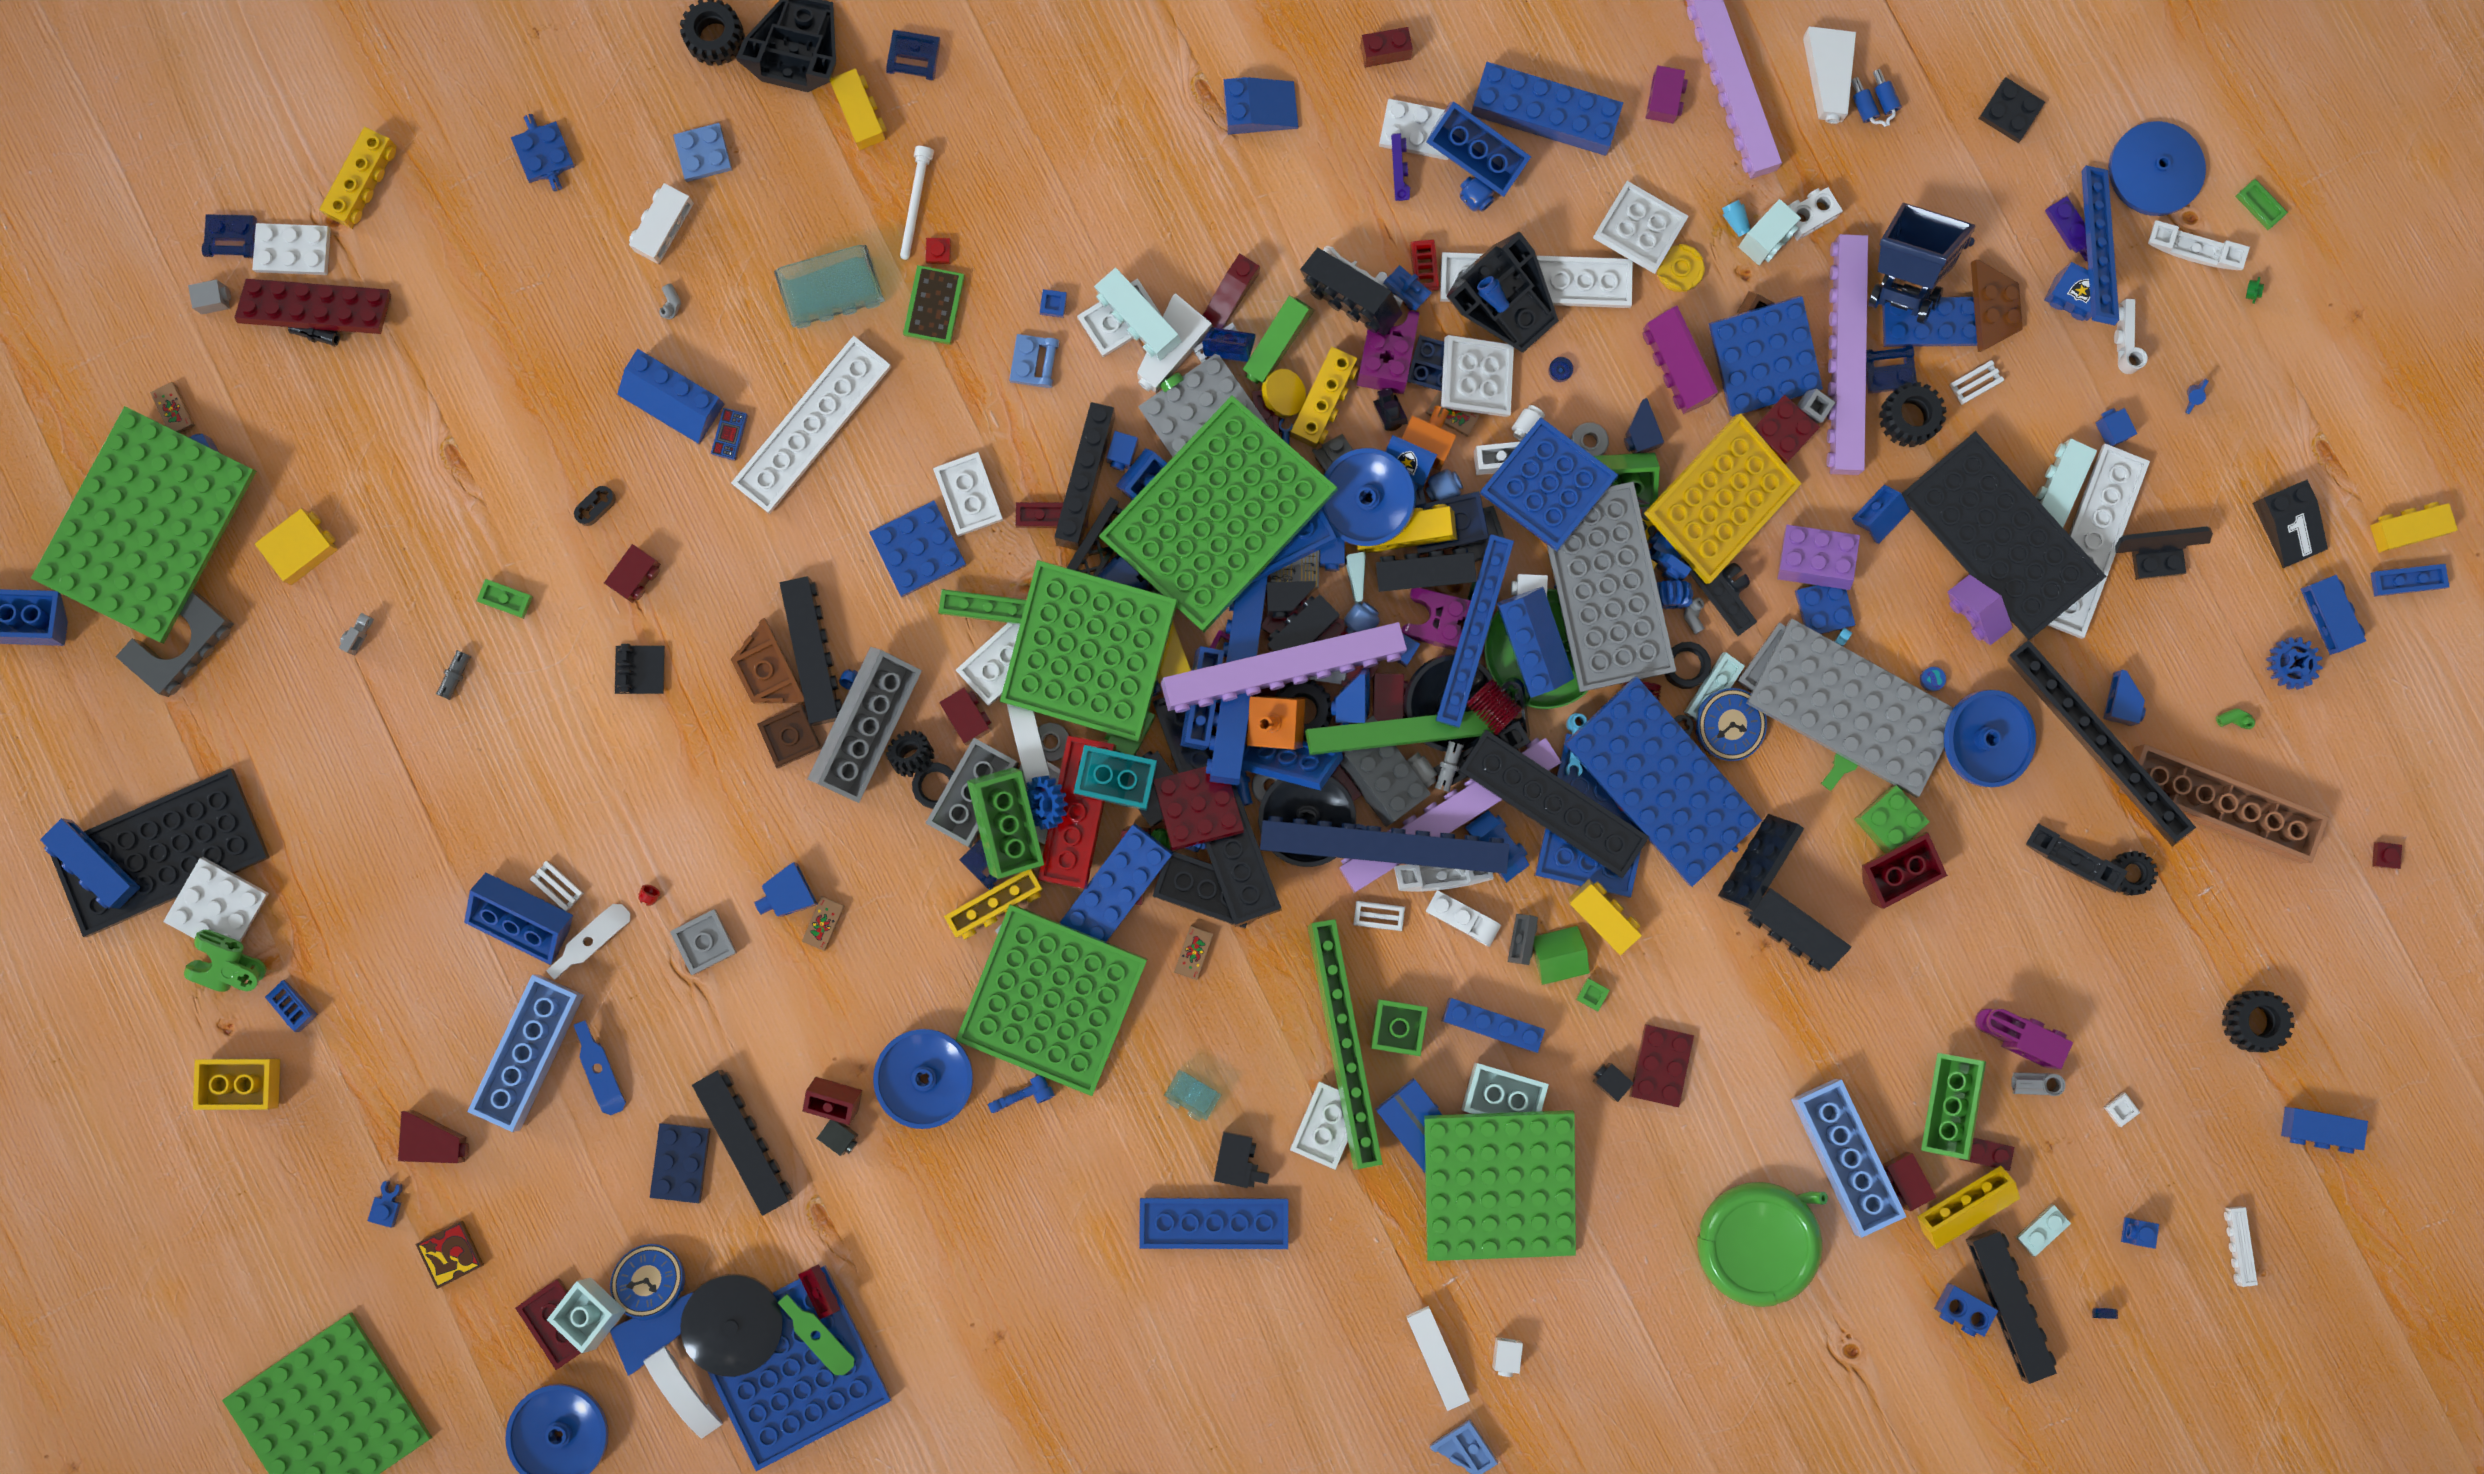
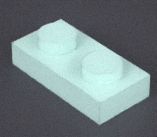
M2051 1204L2021 1231L2016 1238L2032 1256L2036 1257L2071 1223L2055 1205Z

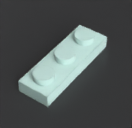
M1723 652L1684 713L1697 722L1698 709L1702 702L1715 691L1731 688L1745 666L1727 652Z

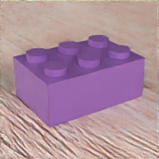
M1786 525L1777 579L1850 590L1854 581L1860 535Z

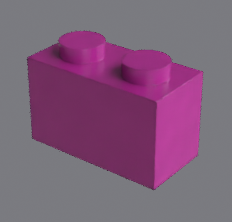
M1657 65L1653 73L1645 119L1673 124L1676 117L1681 116L1684 102H1680L1681 93L1685 94L1688 82L1687 79H1684L1685 70Z

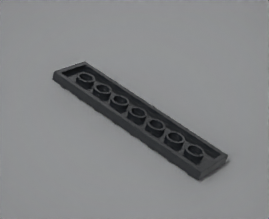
M1487 730L1483 731L1458 770L1620 878L1625 876L1649 839L1647 835Z

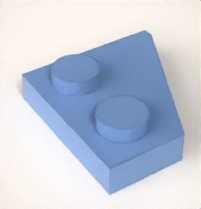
M1471 1419L1430 1444L1432 1451L1441 1453L1449 1458V1461L1457 1466L1464 1467L1471 1474H1483L1498 1464V1460Z

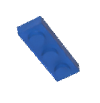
M2446 564L2370 573L2374 597L2449 588Z

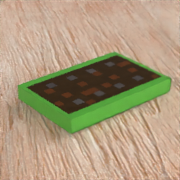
M917 265L903 335L951 345L965 275Z

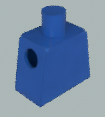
M795 862L789 864L764 883L762 889L766 896L754 902L760 915L773 909L777 917H783L818 905L801 869Z

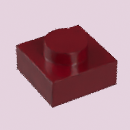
M2374 842L2372 867L2401 869L2402 845Z

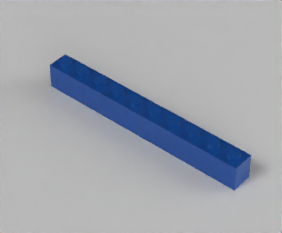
M1268 576L1250 584L1229 606V611H1233L1232 620L1227 619L1226 634H1230L1229 643L1224 642L1223 657H1227L1226 663L1257 656ZM1246 693L1237 695L1238 698L1230 701H1223V698L1216 700V703H1220V710L1214 713L1212 726L1217 727L1216 736L1211 735L1209 750H1214L1213 759L1207 760L1206 773L1210 774V782L1239 785L1249 717L1250 696H1247Z

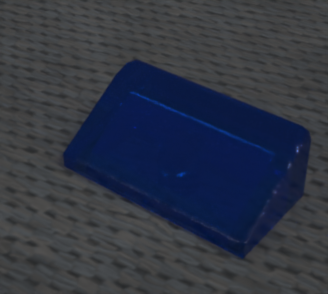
M1212 327L1202 341L1204 355L1211 357L1217 354L1223 359L1248 362L1256 335Z

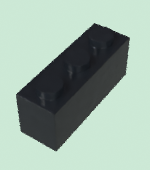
M1320 594L1316 598L1311 596L1302 605L1304 609L1298 615L1294 612L1284 622L1287 626L1281 632L1277 629L1267 638L1269 641L1267 649L1270 652L1315 642L1339 619L1340 614Z

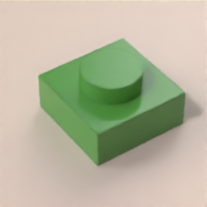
M1587 978L1575 1000L1598 1012L1610 990Z

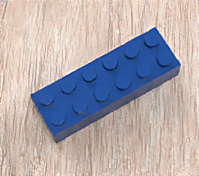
M1486 62L1471 114L1481 119L1606 156L1611 146L1623 102Z

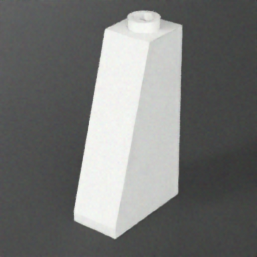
M1809 26L1804 34L1803 41L1818 119L1825 120L1830 124H1837L1843 122L1848 115L1856 32Z
M1176 293L1172 296L1163 318L1178 333L1182 342L1161 361L1155 355L1151 358L1146 352L1137 375L1138 383L1148 392L1152 390L1157 393L1161 388V383L1174 374L1193 352V348L1199 345L1212 330V323Z

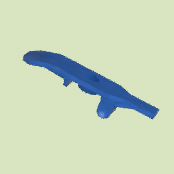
M586 1020L574 1024L581 1043L579 1057L601 1111L609 1115L621 1112L626 1101L620 1091L604 1048L600 1043L595 1042ZM595 1064H600L602 1066L601 1072L595 1071Z

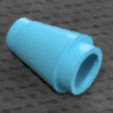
M1740 200L1722 208L1724 212L1723 217L1735 233H1737L1738 237L1751 230L1745 206L1741 204Z

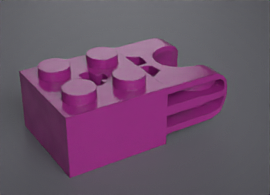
M1409 311L1406 321L1402 325L1393 326L1386 336L1378 331L1373 333L1367 330L1357 386L1377 390L1391 388L1393 393L1404 395L1419 312Z
M1422 588L1411 589L1410 598L1413 602L1426 607L1429 612V620L1420 625L1406 624L1401 628L1402 633L1413 640L1456 651L1462 632L1461 626L1457 625V622L1465 621L1470 600Z
M1982 1009L1975 1018L1976 1027L1980 1031L2002 1041L2001 1047L2044 1068L2062 1069L2073 1045L2072 1041L2066 1039L2067 1034L2056 1029L2052 1031L2043 1028L2045 1024L2036 1019L2030 1018L2028 1020L2021 1018L2004 1009Z

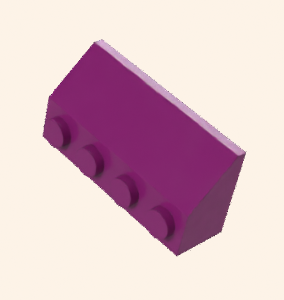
M1674 306L1645 325L1643 338L1647 345H1651L1654 351L1653 359L1658 367L1661 366L1664 372L1663 380L1667 388L1671 387L1673 391V401L1678 410L1681 409L1682 413L1686 414L1710 403L1718 393V390L1678 306Z

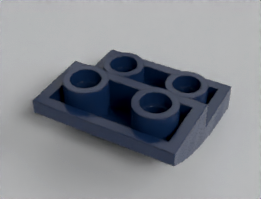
M1419 335L1407 382L1442 391L1443 341Z

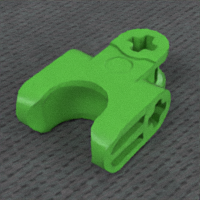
M207 929L196 933L194 944L198 950L206 953L212 962L207 963L201 960H194L187 964L184 970V976L187 980L219 992L228 991L231 986L242 991H251L255 989L259 981L266 974V967L262 961L242 954L244 946L241 942Z

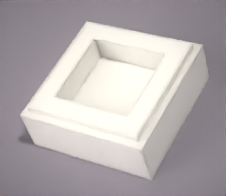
M2122 1092L2104 1106L2118 1127L2124 1126L2141 1113L2125 1092Z

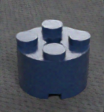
M1118 554L1098 574V577L1150 591L1153 588Z

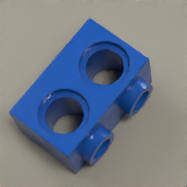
M1947 1283L1934 1308L1941 1313L1939 1318L1952 1325L1954 1321L1963 1325L1961 1330L1972 1337H1975L1976 1333L1985 1337L1998 1312L1995 1308L1950 1283ZM1956 1299L1958 1301V1308L1956 1311L1951 1312L1949 1305L1951 1301ZM1975 1312H1979L1980 1320L1977 1324L1973 1325L1971 1317Z

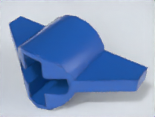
M2205 378L2199 385H2192L2188 388L2189 404L2185 411L2187 414H2190L2194 405H2200L2205 401L2206 393L2204 389L2209 382L2208 379Z

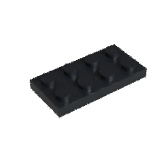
M1767 814L1755 836L1749 842L1741 859L1737 862L1730 877L1724 883L1718 896L1724 901L1754 912L1804 828L1797 823Z

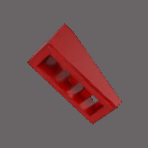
M1435 240L1411 242L1410 253L1413 274L1419 276L1418 281L1420 279L1432 278L1433 282L1421 284L1429 291H1439ZM1429 250L1427 253H1417V251ZM1430 259V262L1418 263V260ZM1431 269L1432 272L1419 273V270Z

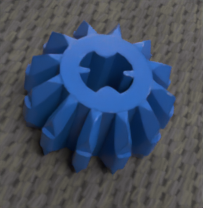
M1680 580L1657 582L1662 609H1682L1692 604L1693 590L1689 582Z

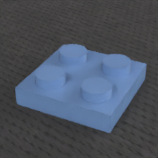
M720 123L673 135L686 182L732 171Z

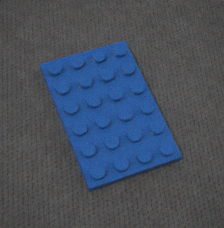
M1567 733L1565 735L1564 743L1572 736V734ZM1563 744L1557 777L1640 831L1624 811L1620 812L1615 801L1581 762L1582 774L1579 777L1577 776L1578 769L1575 766H1571L1569 775H1566L1565 768L1569 764L1571 751ZM1545 828L1534 876L1576 886H1582L1590 879L1593 883L1598 881L1607 890V893L1631 898L1640 853L1625 876L1620 878Z

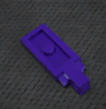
M1393 133L1391 140L1395 201L1409 200L1410 187L1404 182V177H1408V164L1403 162L1402 153L1407 152L1406 138H1401V133Z
M2065 197L2048 207L2045 213L2070 250L2073 249L2075 253L2080 252L2084 260L2088 261L2085 223L2069 198Z

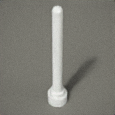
M916 146L914 151L917 167L900 253L903 260H907L910 257L926 166L933 160L934 150L925 146Z

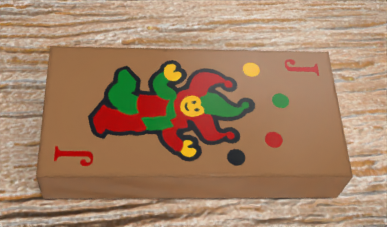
M170 382L150 392L166 427L181 433L195 426L175 383Z
M1437 393L1426 412L1427 415H1432L1435 406H1441L1442 393ZM1441 408L1438 417H1440L1444 408ZM1447 409L1449 414L1444 424L1468 437L1480 415L1474 412Z
M821 896L802 942L826 951L845 906Z
M1190 926L1174 972L1197 980L1213 934Z

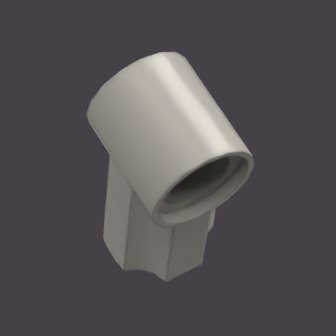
M2013 1072L2011 1078L2013 1094L2059 1096L2064 1092L2066 1086L2064 1079L2060 1075L2053 1073ZM2050 1078H2054L2056 1081V1087L2052 1091H2049L2046 1086Z

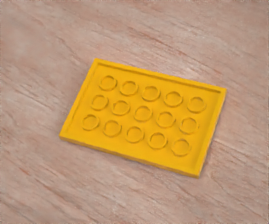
M1739 413L1729 421L1644 514L1699 577L1708 584L1719 575L1802 483L1746 418Z

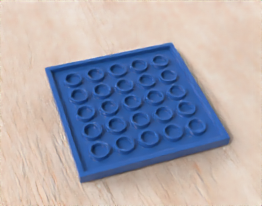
M826 1265L821 1267V1270L826 1276L832 1293L837 1298V1303L840 1307L839 1311L819 1319L800 1279L773 1292L778 1301L788 1294L804 1311L808 1310L814 1313L844 1348L854 1356V1367L845 1375L833 1374L794 1331L792 1318L780 1306L783 1317L782 1334L775 1352L767 1362L758 1369L740 1376L727 1377L708 1372L755 1471L774 1463L892 1400ZM813 1331L811 1336L819 1338L821 1334L819 1331Z

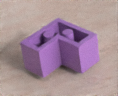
M1970 574L1947 592L1951 601L1949 603L1950 607L1955 613H1961L1966 616L1972 626L1971 633L1977 640H1983L1987 644L1992 645L2013 628L2002 596Z

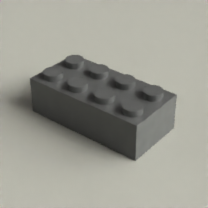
M1371 716L1365 723L1377 722L1374 716ZM1396 746L1342 751L1343 759L1340 762V766L1385 827L1395 822L1431 795Z

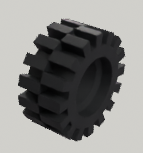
M912 730L910 734L909 731H905L904 736H901V734L897 735L898 740H891L893 746L888 745L887 750L889 752H886V756L896 773L901 774V776L905 777L907 774L908 777H913V773H916L918 776L921 774V769L925 772L928 769L926 765L931 766L933 763L931 759H934L935 756L933 753L934 749L922 732L919 731L917 733L916 730ZM917 749L912 756L904 758L908 752Z
M2138 851L2125 852L2117 855L2116 859H2112L2111 863L2123 869L2129 864H2135L2141 870V877L2136 883H2131L2124 877L2117 892L2133 896L2150 891L2153 888L2151 885L2157 882L2154 876H2158V872H2154V868H2157L2156 863H2151L2153 859L2146 857V853H2138Z

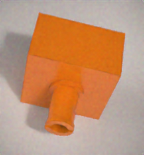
M1435 406L1429 422L1412 416L1402 439L1437 454L1432 468L1441 471L1456 435L1441 429L1449 411L1444 408L1440 417H1438L1442 407Z
M1260 695L1250 696L1247 746L1282 749L1303 748L1305 699Z

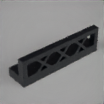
M1109 498L1067 568L1087 574L1095 572L1093 575L1097 577L1104 569L1114 550L1110 547L1101 548L1099 535L1111 524L1113 516L1115 514L1119 515L1123 511L1118 507L1119 502L1117 500ZM1099 554L1100 565L1089 568L1087 558L1091 555Z

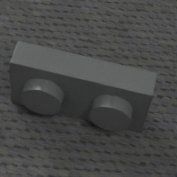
M1516 914L1508 962L1530 965L1538 917Z

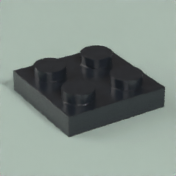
M2005 77L1978 119L2019 143L2045 104V101Z

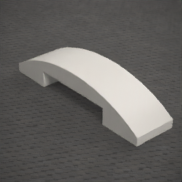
M2155 220L2148 244L2170 255L2198 264L2230 270H2243L2250 247L2227 240L2224 243L2179 231L2178 226Z
M1007 704L1026 783L1032 781V778L1049 775L1051 779L1034 711Z
M1409 864L1394 867L1399 891L1445 890L1493 880L1494 878L1492 872Z
M663 1346L644 1359V1364L663 1395L682 1420L701 1439L723 1425V1422L711 1406L704 1403L680 1371L678 1362L666 1346Z

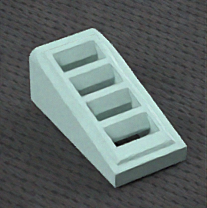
M1365 552L1349 554L1345 559L1354 604L1362 603Z

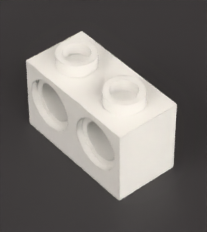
M1829 187L1822 191L1819 188L1815 189L1807 195L1808 199L1801 203L1799 200H1796L1788 205L1796 214H1802L1806 218V222L1798 221L1796 224L1799 227L1794 233L1797 241L1837 219L1843 212ZM1817 202L1823 203L1826 206V210H1820L1817 207Z

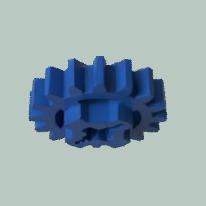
M2290 637L2285 639V642L2283 640L2277 642V647L2269 650L2273 656L2266 659L2272 662V666L2267 667V670H2273L2274 674L2270 678H2278V686L2286 684L2288 690L2294 687L2299 690L2304 688V685H2312L2311 679L2314 680L2320 677L2316 671L2323 669L2322 666L2317 665V661L2322 660V657H2316L2315 653L2319 649H2311V641L2303 643L2302 637L2295 640ZM2299 659V660L2296 662V664L2294 665V667L2289 668L2290 666L2293 665V663L2295 662V660Z
M1049 775L1032 778V781L1026 783L1028 787L1026 792L1035 827L1040 826L1041 830L1058 827L1057 824L1063 822L1061 816L1067 814L1063 807L1068 806V803L1063 801L1066 793H1061L1060 791L1062 785H1056V778L1050 779Z

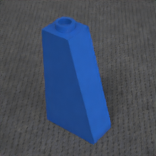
M695 1291L677 1298L671 1309L660 1317L650 1320L632 1318L611 1329L610 1333L628 1376L645 1365L644 1359L663 1346H668L681 1335L682 1313L689 1298Z

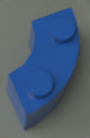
M1487 810L1465 828L1469 835L1480 836L1479 841L1489 842V837L1503 838L1504 843L1509 844L1507 874L1498 873L1507 883L1529 866L1525 858L1528 853L1520 843L1515 844L1505 831L1507 825L1499 815L1494 817Z

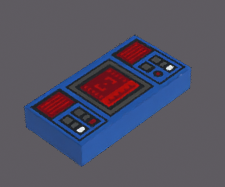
M723 408L711 450L712 455L733 461L736 460L748 418L747 413Z

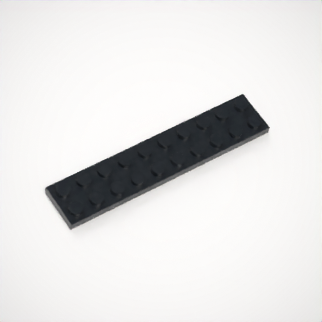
M1165 697L1153 701L1178 773L1206 767L1207 760L1213 759L1214 750H1209V747L1205 750L1180 746L1186 711L1176 713L1175 710L1168 711ZM1212 726L1211 735L1216 736L1214 726ZM1231 785L1244 833L1205 842L1204 844L1234 926L1237 927L1282 911L1236 785Z

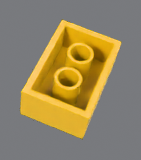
M195 1059L193 1110H268L279 1108L280 1059Z

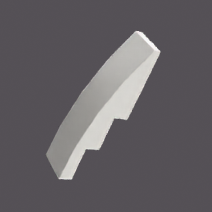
M1429 1306L1407 1315L1406 1318L1447 1411L1469 1402V1397Z

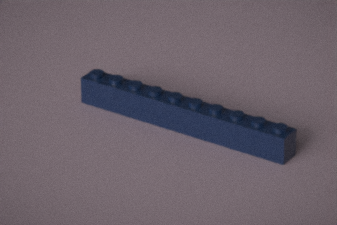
M1268 816V821L1263 820L1260 850L1507 874L1509 844H1505L1503 838L1489 837V842L1479 841L1480 836L1465 835L1463 840L1455 839V834L1440 833V837H1432L1429 831L1416 830L1415 835L1405 834L1406 829L1391 828L1390 833L1381 832V827L1366 826V830L1356 829V824L1342 823V828L1332 827V822L1317 821V825H1307L1308 820L1293 819V823L1283 822V817Z

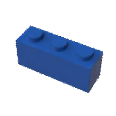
M2337 575L2300 589L2329 655L2366 642L2364 628L2358 623L2355 617L2354 606L2348 601L2345 594V586L2338 579Z
M2285 1107L2281 1136L2289 1137L2290 1143L2305 1145L2306 1141L2314 1142V1147L2330 1150V1145L2339 1146L2338 1151L2354 1154L2355 1149H2365L2368 1121Z

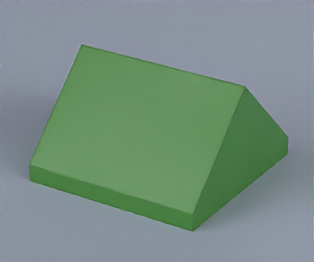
M1578 926L1535 936L1533 952L1542 985L1590 973L1587 948Z

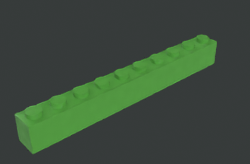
M1336 919L1311 923L1307 928L1353 1169L1357 1170L1383 1165Z

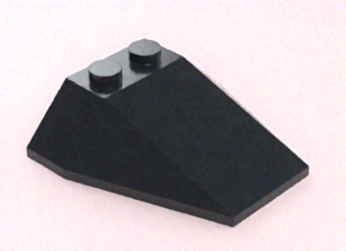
M779 0L743 39L736 57L737 61L760 81L804 92H810L829 83L836 66L833 2L826 0Z
M1517 232L1490 247L1457 277L1446 296L1462 316L1522 353L1559 321L1535 250L1521 232ZM1492 276L1494 279L1499 280L1505 297L1510 303L1505 311L1497 312L1493 306L1479 296L1477 286L1484 278Z

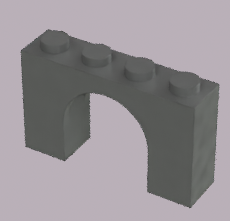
M194 589L180 613L186 619L191 629L189 646L180 656L163 660L142 641L133 638L116 655V658L159 695L169 697L175 694L181 688V683L184 679L196 672L197 665L203 658H207L213 653L214 646L229 635L230 628L234 625Z

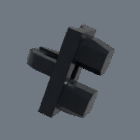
M1391 388L1378 391V400L1373 401L1383 428L1386 431H1395L1402 424H1408L1405 412L1397 396L1393 395Z

